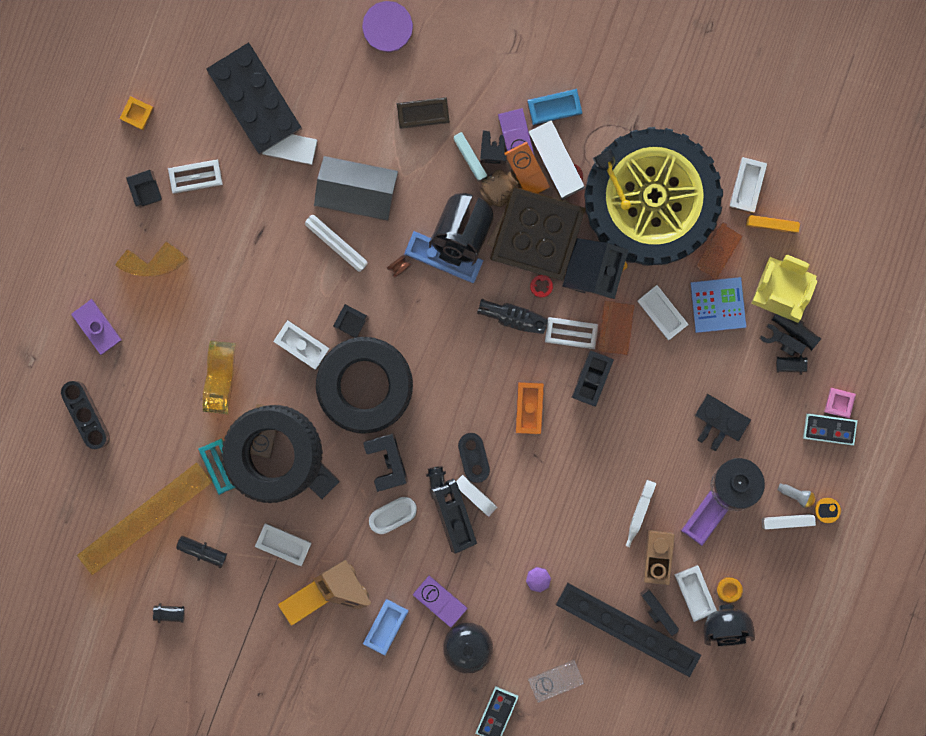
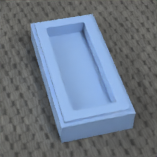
M386 599L363 645L385 656L409 610Z

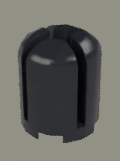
M457 193L448 199L429 241V248L432 245L440 253V259L456 266H460L461 262H473L472 266L476 263L494 219L492 208L486 201L478 198L463 235L458 234L473 197L472 194Z

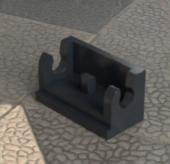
M483 130L480 163L505 165L504 136L500 135L498 146L496 141H493L491 146L490 131Z

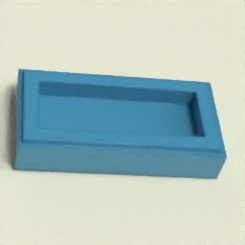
M577 89L527 100L533 125L582 114Z

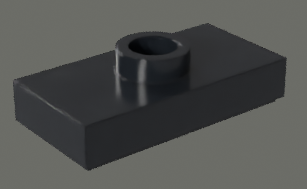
M646 588L640 594L651 608L647 612L656 624L661 621L670 635L673 636L679 631V628L650 589Z

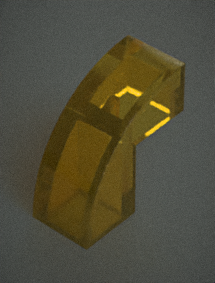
M166 241L148 264L131 250L127 249L115 266L133 275L157 277L176 270L188 260V257Z
M210 341L207 354V376L203 390V412L228 414L233 384L236 343Z

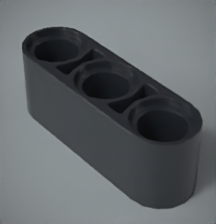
M80 381L65 383L61 388V396L84 443L91 449L105 447L110 439L109 432L86 386ZM72 385L77 386L80 390V395L75 400L70 398L68 390ZM83 408H87L91 412V419L88 422L80 419L79 414ZM95 430L99 431L103 436L102 442L99 445L91 441V434Z

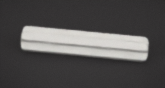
M311 215L306 220L305 226L357 271L361 272L366 267L368 262L315 215Z

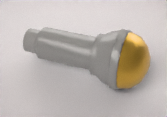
M779 484L777 490L797 500L802 507L808 508L815 503V495L811 491H800L789 485Z

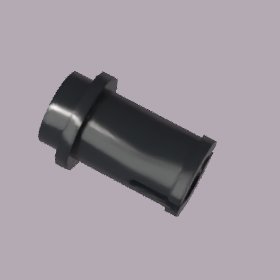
M799 355V357L777 356V373L799 372V375H802V372H807V357H802V355Z
M443 466L428 468L426 477H429L431 488L437 485L439 487L445 485L444 475L446 471H443Z
M159 603V606L154 605L153 621H158L160 624L161 621L184 623L185 607L162 606V603Z

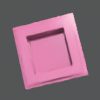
M830 388L824 412L850 418L856 394Z

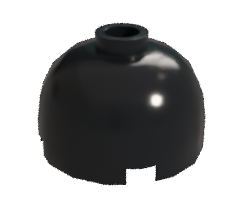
M734 605L719 606V611H715L707 617L704 625V643L711 646V641H717L718 646H735L746 644V638H750L751 642L755 640V631L751 618L744 611L734 609Z
M461 623L447 633L443 643V654L447 663L454 670L464 674L475 673L482 670L490 662L493 654V642L489 633L482 626L475 623Z

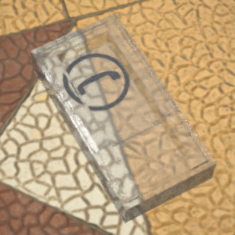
M575 660L528 679L538 703L584 684Z

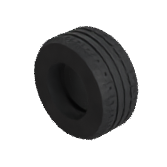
M372 337L352 338L335 346L321 362L316 378V394L323 412L337 426L354 433H375L393 425L406 411L413 393L412 373L404 356L391 344ZM360 361H369L377 364L384 370L388 378L389 387L385 399L378 406L371 409H359L350 405L345 400L341 391V379L344 372L352 364Z
M267 405L245 412L233 422L227 431V435H225V441H223L222 463H224L223 468L226 471V475H228L229 481L232 482L231 484L242 495L244 494L245 497L257 502L278 503L299 495L313 483L322 464L323 450L319 433L316 432L317 429L304 414H300L299 411L288 408V406ZM263 431H280L289 438L293 445L294 463L291 469L283 476L276 478L266 477L255 468L250 454L251 444L254 438Z

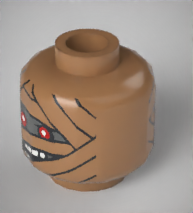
M498 169L482 180L480 193L490 206L494 204L497 207H502L508 202L512 186H517L519 183L511 172L506 173Z

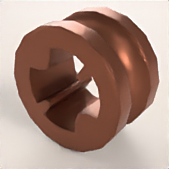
M404 254L390 264L387 269L392 270V276L396 278L408 269L412 263L406 261Z

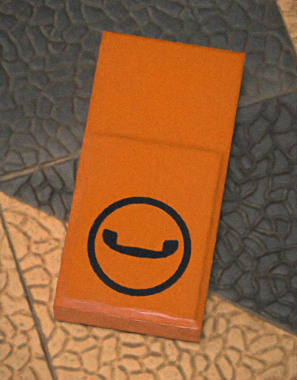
M527 142L504 153L522 189L540 193L550 188Z

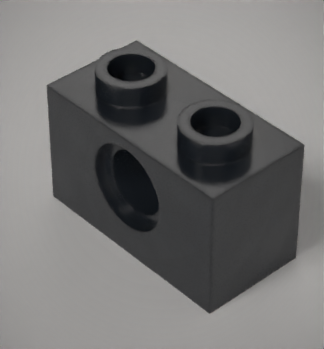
M589 350L571 398L596 407L614 359Z

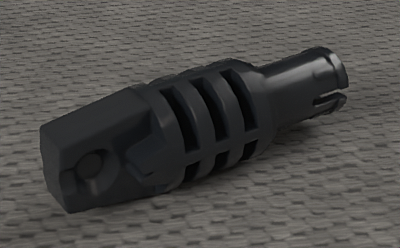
M484 299L480 301L477 314L497 319L500 325L523 332L544 334L548 318L529 309L509 303L499 305Z

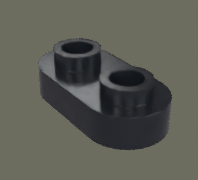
M466 433L460 438L458 443L464 472L470 481L480 483L486 480L490 473L485 447L479 435ZM470 440L476 443V447L473 450L466 448V443ZM475 465L482 467V472L478 475L472 472V468Z

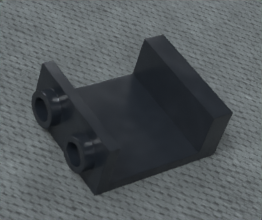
M577 238L562 287L581 293L589 292L615 299L628 249L609 243Z

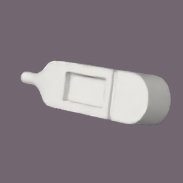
M647 480L630 524L628 541L626 543L627 547H630L642 525L650 498L656 486V483Z

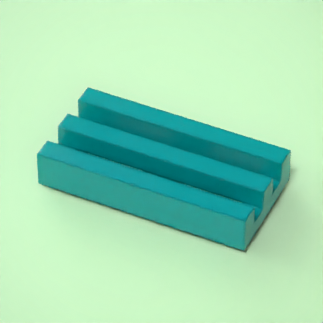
M222 438L198 449L218 495L236 488L229 481L215 448L219 445L223 453ZM209 449L226 486L223 488L206 453Z

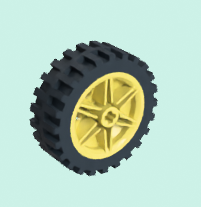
M648 127L639 131L637 129L615 139L601 153L612 150L615 156V164L612 170L626 200L630 201L631 207L636 208L638 213L635 217H631L628 214V210L621 208L620 197L608 172L599 169L594 163L587 178L584 197L585 211L590 222L589 225L596 233L598 240L628 249L626 261L642 264L643 266L666 265L681 260L695 252L708 240L707 238L714 231L722 211L721 199L723 197V189L720 186L721 177L719 171L717 172L713 165L714 160L712 157H708L702 150L704 147L699 143L696 144L691 141L686 134L682 133L681 135L668 128L663 130ZM648 167L655 169L654 176H647L646 169ZM670 178H678L679 184L676 187L670 186ZM627 182L634 183L635 189L632 192L626 190L625 185ZM652 190H656V194L660 193L661 196L657 199L656 203H652V199L648 200L647 197ZM678 202L681 204L682 208L679 212L672 210L673 203ZM656 217L661 220L659 227H654L651 224L653 218Z

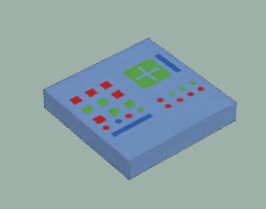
M741 277L690 283L695 333L746 328Z

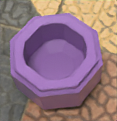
M535 567L528 571L526 583L532 591L542 592L549 588L551 577L546 569Z

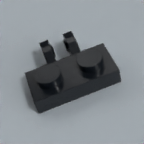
M707 394L694 415L706 422L697 441L703 443L713 426L720 430V432L711 444L712 450L716 451L725 435L739 442L751 419Z

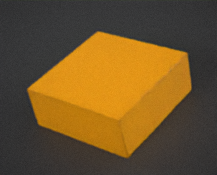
M130 96L119 119L144 130L154 107Z

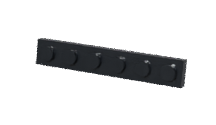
M568 582L555 604L688 677L691 676L702 656L691 648Z

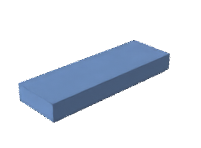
M413 231L404 253L406 256L474 284L484 260L478 258L473 266V262H461L460 266L447 263L439 258L440 253L432 245L429 248L431 238Z

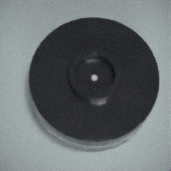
M743 458L728 460L716 469L711 479V492L714 499L721 507L730 511H743L750 508L760 500L765 489L764 476L759 467L750 460Z

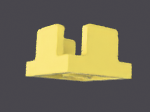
M786 255L782 261L769 257L751 304L799 323L817 284V276L806 272L809 268V263Z

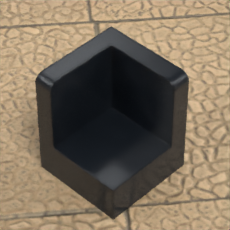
M152 170L126 177L136 207L141 208L162 200Z
M344 304L333 327L357 338L368 316Z

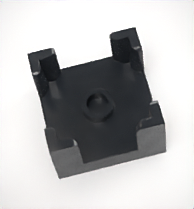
M394 433L363 442L366 454L386 450L387 454L384 455L387 469H392L393 473L377 477L374 480L377 492L407 484L408 479Z

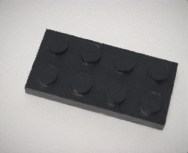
M249 42L206 68L259 155L292 134L302 130L298 120Z

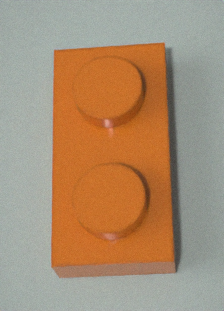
M518 382L516 433L541 434L543 383Z

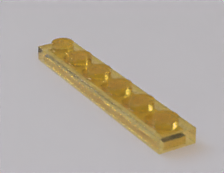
M196 462L81 551L77 557L90 574L94 575L213 481L200 464Z

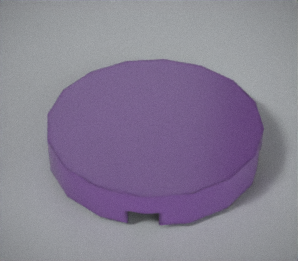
M384 1L376 3L367 11L363 19L362 28L365 39L373 48L383 52H393L401 49L408 43L412 35L413 23L405 7L396 2Z

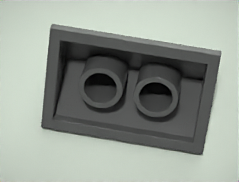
M324 156L317 178L314 206L388 221L398 171Z

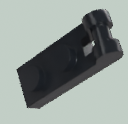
M452 478L446 481L445 485L441 487L437 485L430 488V494L435 501L451 552L456 554L476 545L477 541L455 479ZM450 494L451 500L446 502L444 496Z

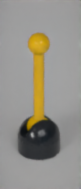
M610 149L593 157V160L599 169L608 172L620 197L621 208L628 210L631 207V203L629 200H626L612 170L615 164V156Z

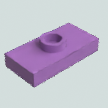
M93 299L71 314L100 355H103L122 341Z

